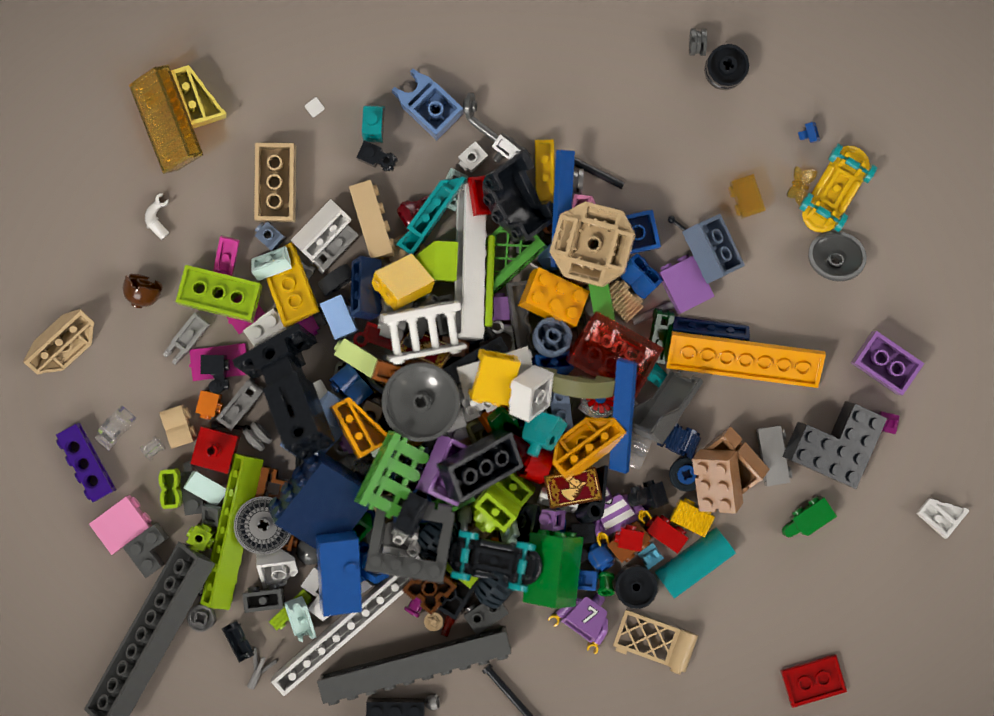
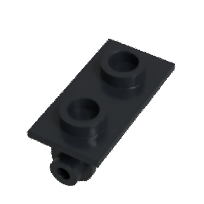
M236 620L222 628L239 663L254 656V649H252L245 638L241 623L238 624Z

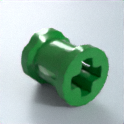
M601 572L598 574V594L600 596L607 597L615 594V589H613L615 575L613 573Z

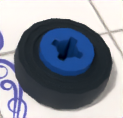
M683 457L673 462L669 470V478L673 486L685 492L696 489L695 477L697 475H694L692 459Z

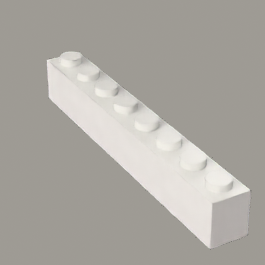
M467 183L457 193L456 242H458V258L454 300L460 302L461 310L456 311L454 317L458 339L475 341L483 339L485 333L484 296L486 289L484 282L486 276L485 258L487 254L485 250L487 215L473 216L469 185Z

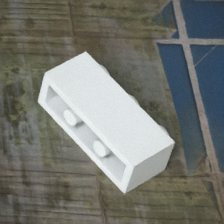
M330 199L291 241L312 261L352 219Z

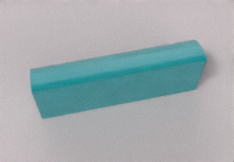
M715 527L706 534L705 538L701 537L657 569L655 573L675 599L735 555L736 552L719 529Z

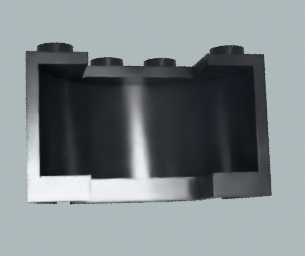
M526 149L487 174L482 185L483 202L488 206L493 221L512 235L514 239L528 241L553 223L552 200L540 201L526 171L535 167Z

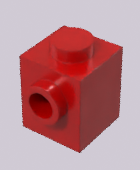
M625 524V528L620 527V530L616 531L614 542L617 543L618 548L641 552L644 532L636 530L637 526Z

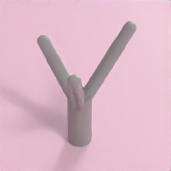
M256 647L253 648L254 672L247 685L250 689L255 688L261 674L277 663L275 659L262 668L265 657H262L258 665Z

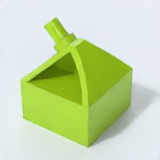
M434 241L417 255H414L435 282L452 283L457 281L458 242Z

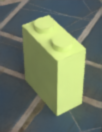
M346 338L343 341L339 340L334 347L336 351L334 355L372 378L376 360L379 358Z

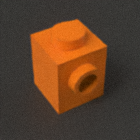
M201 390L195 413H199L200 418L211 420V417H217L223 408V403H221L222 394Z

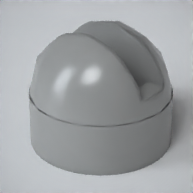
M438 695L427 696L425 699V703H427L425 704L426 708L429 710L440 709Z

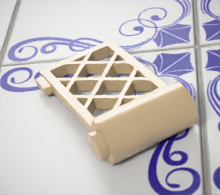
M626 609L613 646L616 647L615 651L623 654H627V651L667 665L671 667V672L681 675V672H686L698 635ZM627 616L636 617L639 625L629 629L626 624ZM650 622L654 624L657 631L646 635L643 625ZM640 627L645 637L634 641L630 631ZM669 629L675 633L673 639L665 642L660 632ZM628 633L633 643L626 646L619 644L620 636ZM659 634L663 644L653 648L648 638ZM646 639L650 650L641 652L636 644ZM665 646L667 651L666 659L658 658L654 650Z

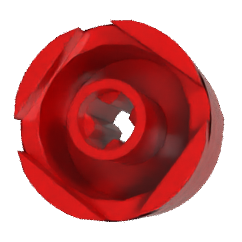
M541 448L538 458L529 455L527 461L523 463L524 467L517 471V476L537 484L545 483L544 476L550 475L551 467L554 466V449L550 451Z

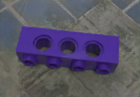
M80 423L74 424L56 434L58 438L56 440L57 445L61 450L64 449L67 455L65 459L69 466H73L76 471L74 474L75 478L79 483L83 484L85 488L84 494L88 500L96 502L116 491L112 480ZM74 441L79 444L77 452L72 450V443ZM83 458L87 459L89 462V465L86 469H84L81 466V460ZM92 475L96 476L98 479V483L96 486L90 483V477Z

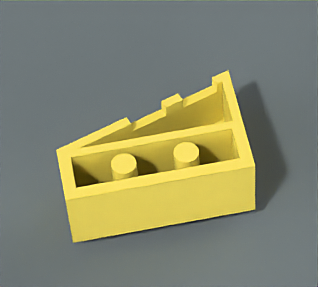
M189 65L170 71L190 130L226 118V112L216 102L215 98L209 93Z

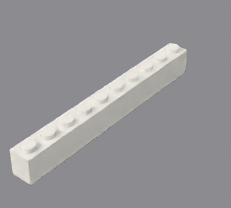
M419 553L415 557L410 556V558L425 560ZM389 575L388 578L382 580L362 598V612L343 614L272 675L271 683L283 696L289 693L404 593L402 586L409 578Z

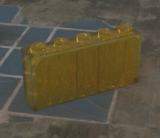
M169 65L153 67L129 84L163 174L179 171L203 156Z

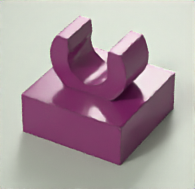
M880 411L879 415L887 418L882 431L896 434L900 416Z

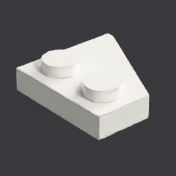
M927 499L916 514L944 539H947L969 510L953 506L952 504L942 503L938 500Z

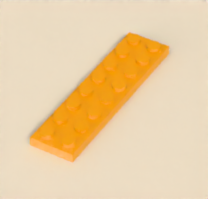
M672 331L666 368L818 388L826 353L819 350Z

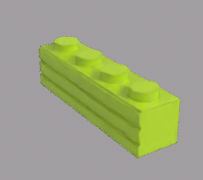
M303 589L293 599L302 596L306 605H308L312 601L311 598L313 596ZM286 608L281 609L269 621L276 630L283 629L286 626L285 622L289 621Z

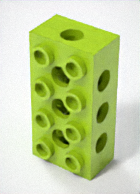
M185 265L175 302L182 306L253 323L263 286L257 282ZM204 285L205 290L198 294L197 288ZM218 290L224 291L221 298H215V293ZM236 295H242V300L239 303H234Z

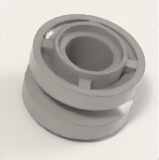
M255 421L251 424V430L246 428L243 431L246 440L259 451L265 448L264 443L270 444L273 441L269 432Z

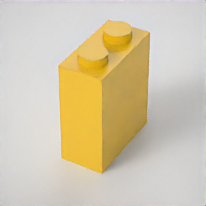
M411 253L375 271L372 285L382 295L386 304L390 305L395 311L431 293L435 280Z

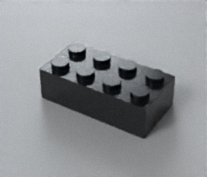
M502 429L496 430L436 464L449 499L459 503L466 501L524 467L512 432Z

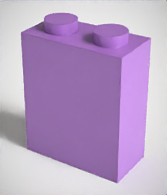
M688 254L677 259L679 263L673 266L669 263L661 267V272H659L663 279L662 285L673 303L677 314H681L715 297L709 284L703 278L696 260L693 256L689 257Z

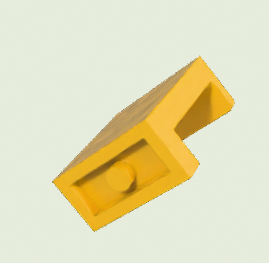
M479 349L478 358L480 362L473 387L468 390L469 396L477 403L490 402L498 407L502 405L509 406L511 398L510 385L512 380L517 378L521 364L520 360L515 355Z

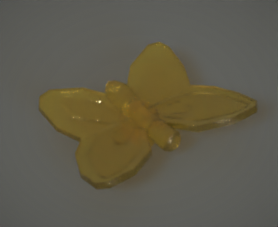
M798 166L794 169L795 180L792 181L793 186L789 188L787 197L795 198L799 206L807 195L805 190L809 189V186L805 184H810L816 178V170L807 169L802 171Z

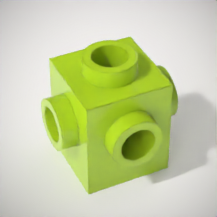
M199 523L195 527L191 526L186 535L189 537L186 542L196 552H200V550L205 551L214 544L215 539L213 537L216 532L212 531L213 528L204 523L201 525ZM197 535L202 536L201 542L196 539Z

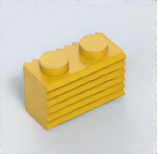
M687 498L684 501L679 499L669 520L705 538L715 518L711 515L712 512L699 511V508L694 506L695 502Z

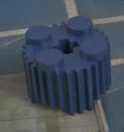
M676 423L664 443L660 444L657 442V445L662 448L666 445L665 448H668L671 452L684 456L686 453L687 457L692 459L701 440V437H699L700 433L688 427L684 430L680 424Z

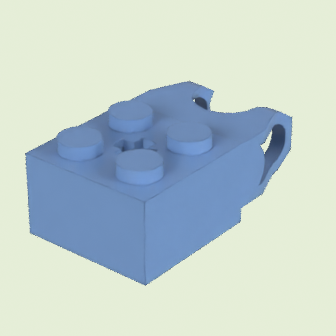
M412 69L410 72L417 83V88L413 92L407 93L394 87L392 93L398 98L402 108L437 141L463 115V108L430 77ZM433 110H435V111H438V110H439V113H438V114H433Z

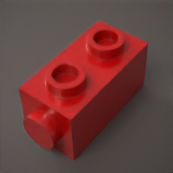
M655 515L654 518H649L644 525L646 526L645 531L678 554L689 539L685 536L687 532L678 525L676 528L669 524L671 521L664 515L660 517Z

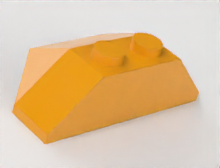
M586 417L560 437L555 445L553 465L564 478L578 475L608 454L624 437L626 431L615 418Z

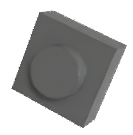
M208 503L202 505V523L218 527L222 507Z

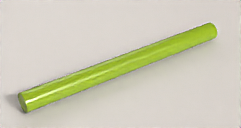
M493 235L487 237L485 327H492L495 258V236Z

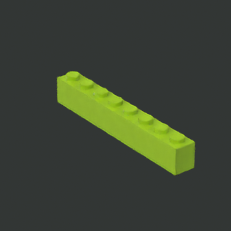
M234 453L210 558L215 565L205 581L200 604L209 608L230 610L233 601L234 588L237 583V575L244 549L235 536L234 520L240 507L256 496L264 460L254 456Z

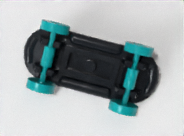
M459 531V537L455 538L450 545L447 559L448 564L454 570L451 573L452 578L470 581L471 576L483 579L491 577L493 580L498 581L499 579L491 572L498 571L506 574L502 580L509 584V589L527 592V585L534 583L540 577L543 563L540 555L535 551V544L517 541L515 545L479 538L478 533Z

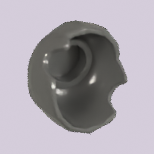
M300 540L296 548V555L299 561L306 565L317 564V550Z

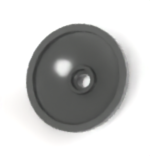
M831 231L817 236L812 241L808 251V259L814 271L832 281H848L857 277L863 271L867 260L866 251L861 242L844 232Z

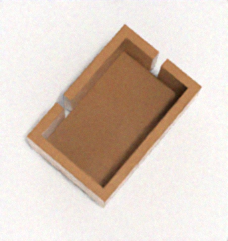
M729 427L703 449L737 451L742 494H744L749 488L763 480L770 469L746 442L741 443L742 438L732 427Z
M700 449L692 458L694 475H697L695 477L699 511L716 512L719 509V513L736 514L743 504L737 451Z

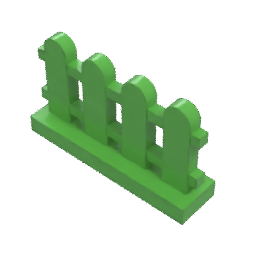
M390 430L354 499L355 502L365 507L369 504L367 508L371 510L376 507L386 512L385 517L391 518V516L398 517L402 509L401 506L397 505L400 498L407 499L411 492L406 487L408 481L416 482L419 480L420 473L415 470L417 463L425 464L429 460L428 454L423 452L424 447L419 445L416 448L406 443L407 438L402 437L400 440L401 435ZM400 454L412 459L409 466L398 461ZM392 471L404 477L401 484L389 479ZM383 489L395 494L392 502L380 496Z

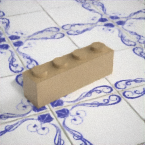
M368 180L349 186L370 258L381 260L395 256L393 252L396 249L393 238L389 239L388 232L391 231L388 220L384 221L382 216L385 210L382 202L378 203L377 196L380 195L377 184L373 185L372 181Z

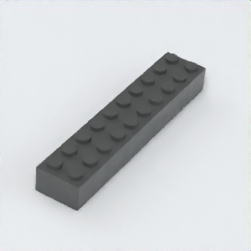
M178 541L85 706L84 710L90 716H130L215 565L203 553L196 552L189 547L190 545Z
M506 626L481 632L478 635L473 634L320 675L317 684L322 703L334 705L339 703L340 699L347 698V700H353L358 698L359 694L366 693V695H372L377 693L378 689L391 690L401 683L403 685H410L419 678L429 680L438 673L447 675L452 673L453 669L459 668L461 671L471 668L472 664L478 663L479 666L488 664L491 659L497 658L498 661L509 658L508 655L512 654Z

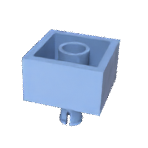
M339 295L320 303L335 340H340L359 332L355 317L351 316V307L348 305L345 296Z

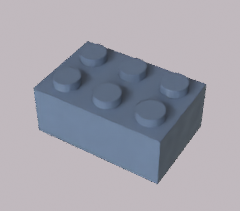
M721 214L682 231L707 284L745 266Z

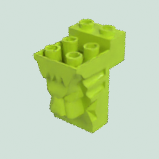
M516 471L486 488L476 498V501L472 502L469 506L474 515L475 526L482 532L487 531L491 533L493 530L498 532L500 529L505 532L515 521L521 507L532 496L536 487L527 479L517 476Z

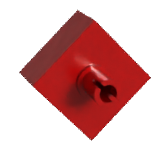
M200 426L190 464L229 474L234 453L237 452L241 436L207 426Z

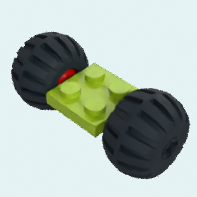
M429 521L418 535L417 541L421 547L419 553L422 557L432 561L437 560V549L443 523ZM455 521L450 545L455 538L459 537L460 529ZM447 560L446 570L452 573L454 570L450 567ZM491 571L499 580L495 581L491 577L481 578L474 591L476 597L483 605L490 608H499L513 590L509 589V584L502 580L503 576L506 575L505 573ZM471 576L470 581L459 580L471 588L478 580V577Z

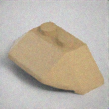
M81 309L61 315L34 340L23 360L24 364L37 375L64 370L92 345L94 321Z

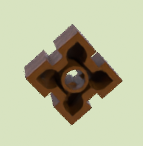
M445 572L443 584L409 578L402 586V591L413 601L416 597L421 600L419 606L432 616L442 604L441 597L444 595L447 598L457 587V582ZM426 583H433V589H426Z

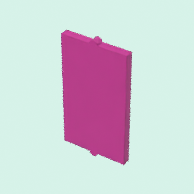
M246 343L190 350L191 364H189V367L192 370L193 381L214 379L210 374H200L201 355H227V359L230 360V369L226 372V377L246 375L236 368L232 361L247 352Z

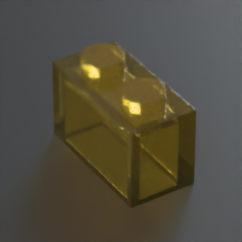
M754 174L729 183L728 191L731 198L734 197L736 205H734L737 216L744 219L766 211Z

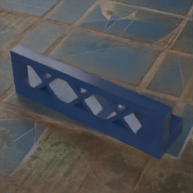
M674 317L672 327L674 332L743 341L750 340V328L746 325Z

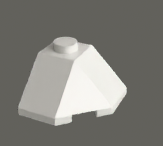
M282 549L266 555L256 554V567L263 589L267 588V585L278 584V587H282L287 584V580L291 576L294 577L298 573L295 557Z

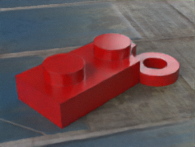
M367 321L364 332H357L353 337L354 344L359 347H364L369 342L393 351L392 340L379 336L380 329L377 328L378 325ZM359 336L364 337L365 340L363 343H359L357 341V338Z

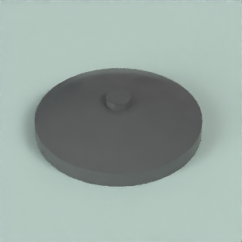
M429 363L409 364L396 371L388 380L382 396V409L389 426L402 437L419 442L434 440L447 433L456 422L461 406L459 389L454 379L442 368Z

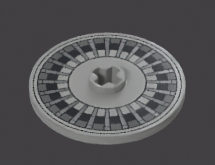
M261 496L250 499L240 507L235 516V536L243 548L254 554L266 555L280 550L291 536L290 533L274 524L268 508L272 500L271 497ZM261 520L269 524L266 527V531H263L262 528L258 529Z

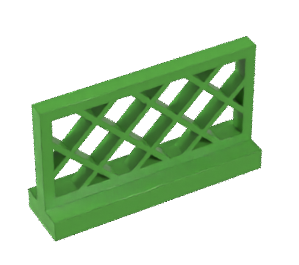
M501 226L491 234L495 236V253L496 246H506L505 257L494 258V266L496 259L505 260V267L501 271L494 270V273L498 274L494 276L493 294L501 290L548 248L537 234L533 236L536 240L530 245H523L522 240H520V244H510V234ZM499 233H507L506 244L496 243ZM509 247H519V255L516 258H509Z

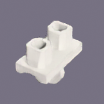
M418 526L413 538L403 535L394 529L391 531L393 535L392 541L400 546L405 544L408 547L407 553L411 557H415L421 551L417 541L420 534L418 532L420 526Z

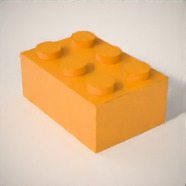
M538 267L531 271L518 306L543 318L553 317L555 320L564 321L571 329L577 326L590 291Z

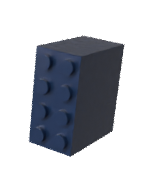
M318 451L312 457L304 459L301 466L293 471L291 479L282 485L277 497L272 498L268 508L273 522L276 526L316 549V535L352 531L369 509L367 508L369 504L365 507L354 501L365 478L322 451Z

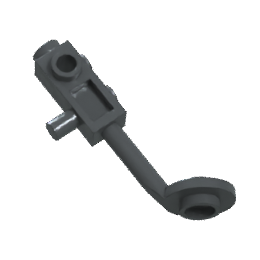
M472 92L467 94L463 101V112L467 120L475 128L494 141L492 147L498 151L493 158L495 162L500 163L504 156L510 159L526 149L504 133L498 136L474 117L477 111L475 95Z

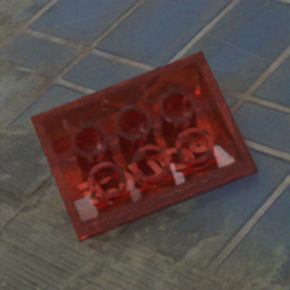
M595 311L574 342L565 360L594 377L602 376L609 378L616 377V363L618 359L637 362L636 399L664 348Z

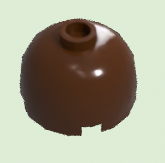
M129 274L128 277L126 275L123 282L124 297L135 308L151 306L159 299L163 289L162 284L157 280L154 283L148 281L150 278L148 276Z

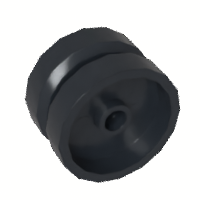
M724 44L718 46L711 52L705 62L704 72L706 79L710 85L717 89H734L748 74L750 65L748 56L737 45Z
M630 564L624 566L617 573L614 579V589L618 599L625 606L632 609H641L649 606L654 601L658 593V583L653 573L647 567L640 564ZM639 584L640 586H637L638 589L634 590L633 585Z

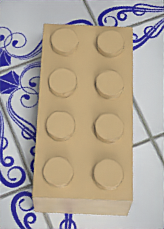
M255 143L254 220L257 222H296V145L294 143Z

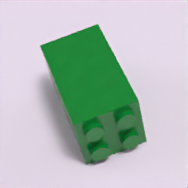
M538 529V532H530L529 543L536 545L535 551L541 557L543 568L537 581L527 585L528 591L523 592L522 602L554 609L576 607L583 537L576 536V532L565 531L563 533L560 530Z

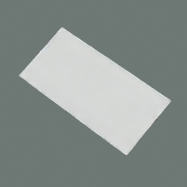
M528 346L504 353L515 355L520 360L521 364L517 377L532 367ZM480 361L457 368L465 400L471 398L468 390L473 387Z

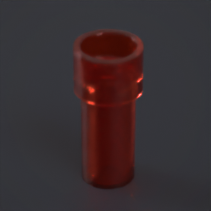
M447 615L446 622L441 631V635L448 637L451 627L455 622L453 618Z

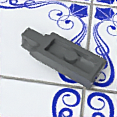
M191 461L183 463L184 472L180 473L185 515L201 514L202 505H204L202 498L183 488L192 471H194L193 464H190Z

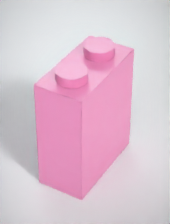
M130 495L89 523L111 555L117 553L126 544L152 526L150 523L152 520L149 515L140 510V503L135 497Z

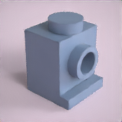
M261 222L255 229L257 233L254 236L271 251L276 250L286 238L269 222L265 224ZM267 231L271 232L270 238H265Z

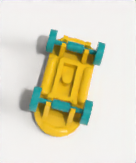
M837 143L828 157L830 162L812 193L808 192L801 202L799 209L802 210L803 221L810 230L823 233L834 229L839 232L849 217L845 214V211L862 182L869 183L877 171L878 167L874 164L870 166L868 156L858 147H843Z

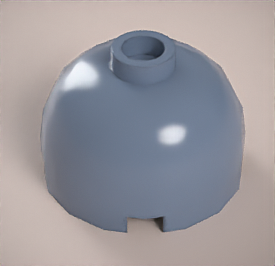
M553 317L545 318L539 322L532 334V342L535 349L545 357L553 358L560 356L571 345L572 333L569 326L564 321L555 320Z

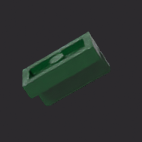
M497 407L487 417L492 433L502 429L522 437V431L517 418L509 414V411L504 407Z

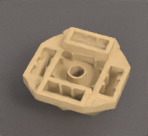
M585 201L560 214L549 252L564 277L604 287L625 273L636 234L623 211ZM594 240H598V248L592 250L591 243Z

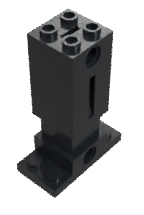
M297 323L232 361L236 368L252 379L263 375L267 387L262 390L283 448L303 460L312 457L314 453L320 450L327 449L335 440L314 384L305 377L302 366L306 365L302 351L310 349L318 342L313 334Z

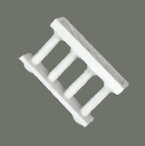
M454 300L380 313L381 321L384 324L387 323V326L390 327L394 353L387 355V360L393 362V364H401L406 359L444 352L456 354L462 352L461 349H466L465 343H458L454 317L456 311L461 310L460 302ZM444 313L447 316L451 344L439 346L435 318L437 314ZM419 317L428 319L431 348L420 349L416 323ZM406 320L409 323L413 351L401 353L397 325L399 321Z

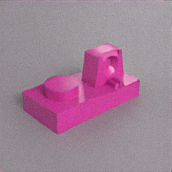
M220 236L213 272L233 276L240 240Z

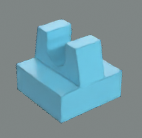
M653 542L637 553L648 569L664 559Z

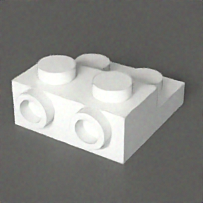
M273 308L244 329L243 332L253 346L256 347L292 326L284 327L278 311Z

